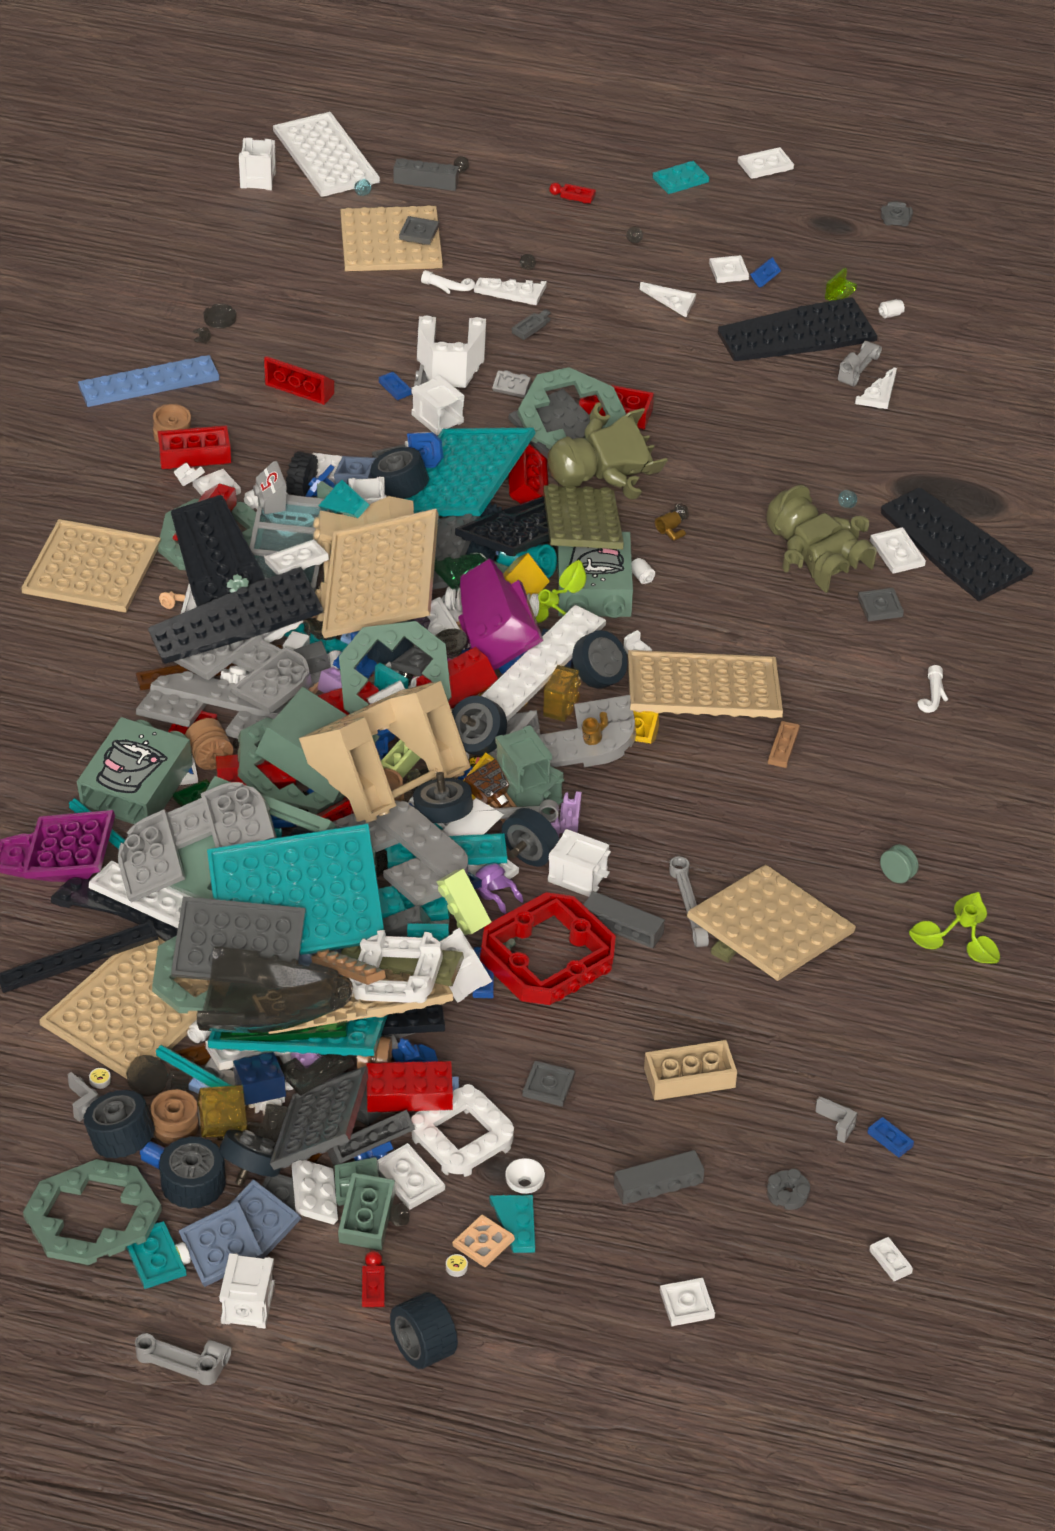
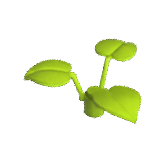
M580 560L568 566L560 576L559 585L564 588L563 590L553 589L551 592L544 589L538 594L539 611L535 617L537 623H541L548 618V609L550 607L555 608L563 615L566 614L565 611L557 606L559 603L557 594L566 593L568 590L571 593H577L584 587L586 573Z
M979 892L967 895L956 902L954 913L957 917L944 932L940 933L938 925L930 921L919 922L909 930V935L915 943L926 949H937L944 943L942 937L960 922L964 927H972L971 938L973 941L968 943L966 949L968 955L973 960L980 963H997L1000 960L999 950L990 938L986 936L976 938L975 936L977 923L983 922L987 917V910Z

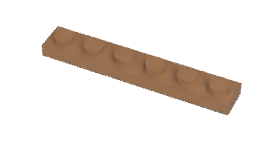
M329 949L317 951V954L311 956L312 964L366 985L386 978L383 969Z

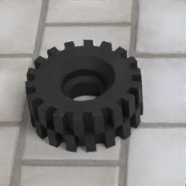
M301 451L294 453V457L291 458V463H289V470H287L286 492L288 494L306 496L310 489L308 484L318 473L317 456Z

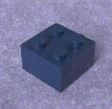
M274 1052L244 1057L233 1061L234 1080L245 1106L286 1097L285 1077Z

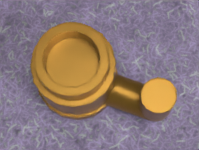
M669 512L655 519V526L658 532L661 534L666 533L671 540L675 541L686 535L683 529L676 533L672 530L681 524V517L677 512Z
M606 712L600 713V723L592 717L586 718L583 721V740L586 744L596 745L602 740L601 732L608 726Z

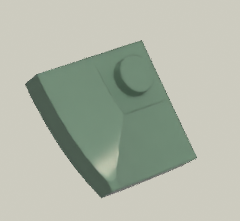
M376 1157L335 1165L336 1202L338 1206L345 1205L352 1173L380 1178L379 1163Z

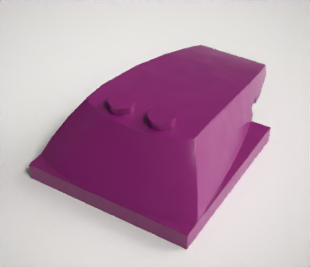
M491 559L486 560L461 576L460 591L463 614L458 616L465 638L469 643V650L474 647L478 648L488 657L493 670L498 669L544 641L523 583L520 580L510 584L504 579V575Z
M114 811L40 816L33 833H24L0 839V873L50 882H67L75 877L89 879L93 873L101 871L115 819Z

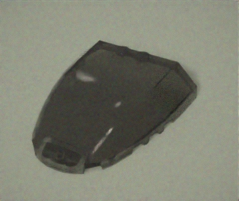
M214 946L210 983L203 1011H197V1026L201 1031L231 1033H266L288 1029L344 1007L352 998L353 985L349 978H341L337 970L315 963L305 966L298 964L297 959L287 962L280 960L279 956L274 954L272 958L260 957L258 951Z

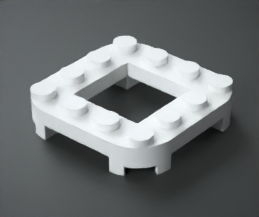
M385 930L377 931V935L367 940L362 939L358 960L374 965L377 968L380 966L382 957L419 958L414 975L409 977L408 982L379 980L366 985L349 978L355 999L423 1003L427 1000V996L434 987L443 959L441 944L432 937V933L424 932L423 938L386 936Z
M470 1084L453 1090V1110L418 1111L411 1118L415 1130L411 1131L413 1142L415 1144L420 1143L442 1165V1172L446 1175H449V1173L464 1174V1177L471 1175L472 1168L498 1152L503 1151L506 1154L511 1149L514 1139L512 1122L481 1091L475 1089ZM462 1111L466 1114L470 1112L489 1132L458 1150L436 1126Z

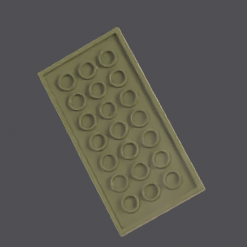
M555 484L544 486L543 495L550 545L623 550L624 542L614 490L607 487L594 489L590 486L576 488L575 486L558 487Z

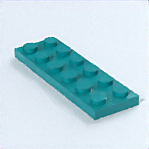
M505 834L449 836L466 852L468 865L507 863ZM401 843L387 848L388 869L416 858Z

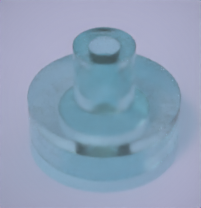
M361 179L355 183L354 188L358 195L364 196L370 193L371 185L368 180Z
M844 490L839 495V504L844 508H852L857 502V495L853 491Z

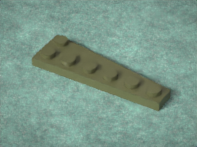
M361 946L343 948L341 954L358 960ZM442 950L443 959L435 983L453 986L464 959L463 952ZM382 957L379 968L392 970L394 974L398 975L402 972L413 976L419 958Z

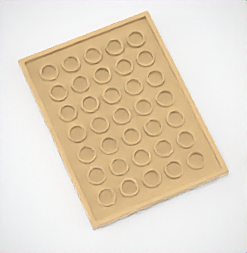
M437 509L333 532L322 627L324 638L360 631L362 627L393 624L430 616L439 515Z
M628 650L630 710L672 712L674 714L692 713L694 715L711 714L713 716L730 715L733 717L741 715L752 718L758 716L777 718L783 715L776 657Z
M159 938V940L111 956L39 1020L40 1025L135 1083L161 1059L156 1056V1049L160 1045H164L171 1050L187 1035L189 1026L202 1014H200V1011H188V1014L178 1013L152 992L158 946L165 942ZM179 977L173 979L194 997L212 988L225 999L231 982Z

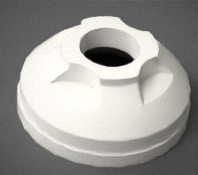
M522 1158L509 1164L505 1177L508 1186L512 1190L527 1194L540 1189L544 1182L545 1172L542 1165L537 1161ZM526 1179L531 1184L529 1186H521L519 1181Z

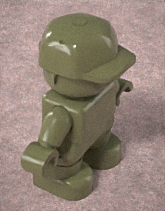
M597 403L589 415L590 422L584 431L585 439H571L567 436L558 440L551 447L548 453L550 473L563 487H578L583 481L590 480L596 475L598 479H605L608 484L619 488L623 486V493L627 498L637 499L642 491L640 488L636 489L633 486L639 477L631 476L626 479V475H635L640 472L646 475L659 473L668 459L664 458L653 461L651 457L654 445L646 446L650 436H642L637 427V423L645 411L644 408L631 411L611 426L602 429V426L608 422L610 415L601 416L598 412L602 408V404Z
M798 485L789 490H784L770 502L766 515L767 524L775 535H781L788 540L787 552L784 554L782 565L784 572L789 571L792 563L797 564L798 568H802L804 560L815 583L827 593L831 576L841 571L848 573L850 565L856 569L859 560L871 570L874 568L877 553L876 547L868 540H857L859 531H868L869 520L866 517L855 516L850 523L848 519L831 517L827 513L819 515L818 509L812 504L810 491L805 485Z

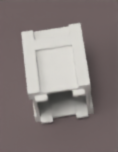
M243 138V148L239 154L240 188L272 190L273 177L276 175L275 140L265 139L264 141Z
M440 375L433 377L432 380L424 384L412 387V416L434 434L439 435L442 429H448L457 424L464 423V395Z
M384 477L348 479V485L369 505L386 498Z
M566 829L554 849L549 853L548 882L589 897L593 891L597 892L599 890L598 884L603 877L607 878L610 873L607 866V859L611 853L609 851V844Z
M460 928L440 941L442 950L463 952L464 959L453 986H448L457 1003L479 987L486 986L492 982Z
M229 1253L219 1296L223 1310L221 1324L233 1323L266 1328L275 1287V1280H272L274 1258L262 1259Z

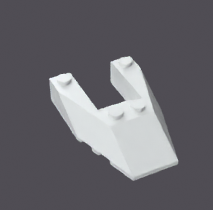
M419 316L417 361L424 365L423 369L428 381L440 375L453 387L466 388L473 378L474 372L479 370V365L484 363L486 319L480 317L469 318L468 344L461 342L435 343L436 317Z

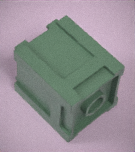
M531 725L513 733L495 737V743L497 744L496 760L510 787L516 794L551 782L550 760H552V754Z
M550 766L551 782L549 784H541L524 790L523 793L516 794L509 785L507 794L517 807L540 806L544 800H553L560 805L563 802V772ZM546 807L542 810V812L550 815L549 812L553 808Z

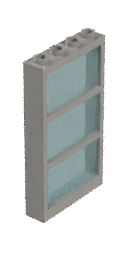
M286 495V511L264 514L263 508H260L258 504L250 549L265 579L276 575L265 563V556L313 540L315 530L313 528L314 518L318 517L320 511H325L318 506L324 499ZM322 564L313 565L303 570L314 592L318 587Z

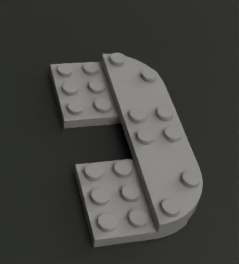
M262 635L173 661L206 680L214 677L231 663L247 670L250 674L231 688L232 693L269 714L295 696L302 686L308 690L311 684V674L306 659L288 647L280 649L262 639Z
M185 671L178 674L159 676L152 682L150 692L136 708V715L190 727L207 704L239 711L226 728L227 736L238 739L241 730L265 718L275 719L290 700L269 714L234 695L231 688L236 685L235 683L215 678L206 680L197 674Z
M630 695L574 704L578 726L576 729L540 734V728L536 731L539 738L552 754V760H550L551 767L583 763L584 767L615 761L625 755L624 751L629 746L632 747L636 738L634 714L630 710ZM529 712L515 714L507 722L506 735L510 734ZM606 712L608 726L601 732L602 740L596 745L586 744L583 740V721L586 718L592 717L600 723V713ZM497 748L488 753L494 759H497Z
M231 782L201 793L202 798L167 813L164 809L137 822L127 832L128 837L124 844L121 843L118 852L119 867L128 900L134 902L185 880L178 850L206 837L213 836L216 848L277 838L267 801L252 786L249 787L240 782Z
M395 801L396 806L389 809L390 813L383 816L377 815V819L372 822L366 823L365 820L357 821L355 814L333 822L337 828L369 824L372 849H375V853L401 843L416 856L414 859L383 871L384 878L415 906H421L442 897L438 891L436 881L459 869H464L466 874H468V857L464 849L405 801Z

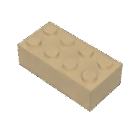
M726 1040L645 1053L644 1070L654 1100L736 1087L737 1070Z

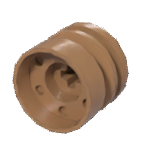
M205 718L195 722L187 729L185 736L190 739L192 756L200 768L204 770L216 769V756L233 754V746L219 721Z

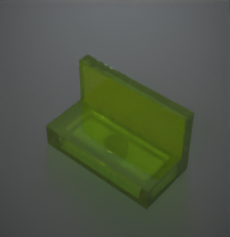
M843 268L827 282L826 300L845 299L856 290L857 284L846 280L847 268Z

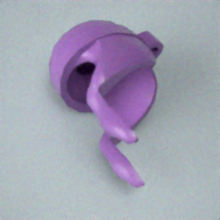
M497 863L485 865L475 874L476 877L482 880V887L477 888L483 899H494L501 912L506 914L505 903L502 902L497 894H493L490 891L511 887L514 896L521 903L523 902V896L517 890L515 883L504 875L505 870Z

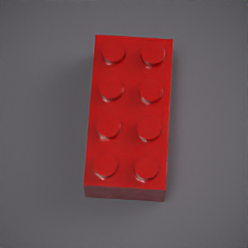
M611 385L614 387L626 414L644 408L645 411L639 419L637 427L638 429L645 430L653 411L654 393ZM597 395L583 397L579 400V405L589 415L594 406L600 403ZM602 407L598 413L601 416H606Z
M451 1061L366 1063L368 1068L367 1112L453 1110Z

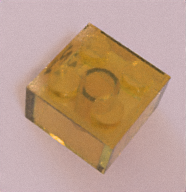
M557 665L544 689L543 716L565 722L568 715L572 714L574 703H578L580 693L578 692L581 679L578 678L579 670Z
M243 1085L200 1088L198 1106L202 1137L225 1136L227 1130H246L247 1120Z

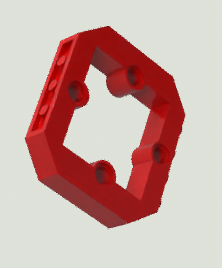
M545 892L484 926L480 961L520 1001L551 1005L556 1001H561L570 993L577 992L586 984L593 983L600 976L607 975L612 970L616 936L574 896ZM555 916L570 930L569 941L574 946L585 945L593 953L579 961H570L565 969L541 982L528 969V956L521 952L512 953L503 943L514 937L528 938L531 936L534 926Z

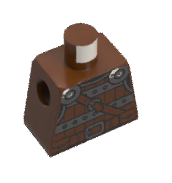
M496 759L465 777L464 781L470 785L472 794L487 805L495 801L499 808L508 804L509 800L504 794L508 791L509 783Z

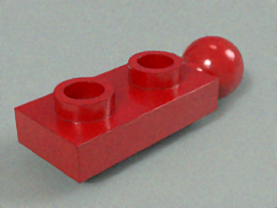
M555 182L549 187L552 195H559L561 193V198L591 204L596 195L595 189L565 184L564 187H561L559 183Z
M370 1251L365 1256L367 1266H362V1307H384L385 1266H380L382 1263L381 1254L377 1251Z

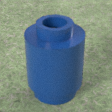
M150 1141L140 1150L141 1160L159 1169L160 1156L165 1148Z

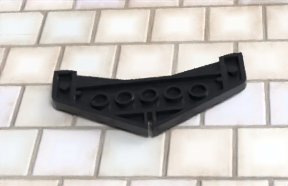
M76 877L69 879L51 896V903L60 907L70 908L75 905L108 912L139 925L152 921L158 937L165 942L177 935L178 928L90 889L89 881L91 879Z

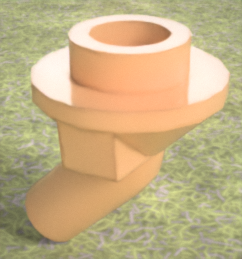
M172 591L169 593L163 592L159 596L161 605L167 609H172L175 606V601L184 602L185 599L184 594H175Z

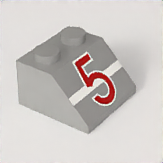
M273 461L256 477V485L253 486L254 495L258 496V504L260 508H263L264 514L286 511V482L277 461Z

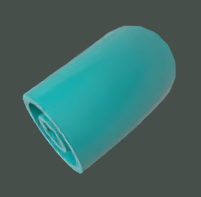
M539 544L537 547H532L525 552L516 554V556H507L504 552L499 551L496 559L497 563L509 567L516 558L529 553L547 578L553 575L557 565L555 550L548 544Z

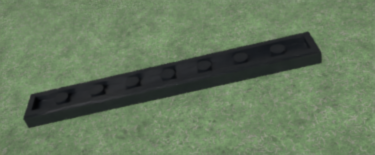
M149 921L0 973L2 992L5 993L159 940L153 922Z

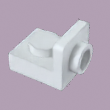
M184 463L174 471L182 486L187 485L205 473L202 467L194 469V467L190 468L187 463Z
M638 630L624 638V649L627 654L628 650L652 651L650 647L640 640V632Z

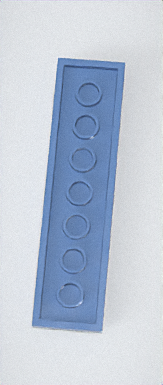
M210 355L86 379L78 381V386L87 407L218 381L219 374Z

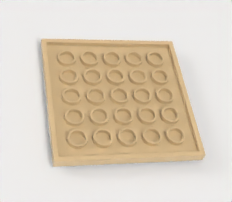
M436 206L340 209L345 271L442 268L439 228L431 245L399 240V233L408 216L438 221Z
M58 519L22 586V593L127 612L158 550L161 538Z
M766 864L690 909L687 914L689 919L777 981L854 933L856 927Z

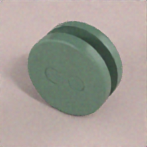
M896 844L892 846L880 858L882 871L895 883H905L918 872L919 865L915 854L904 845Z

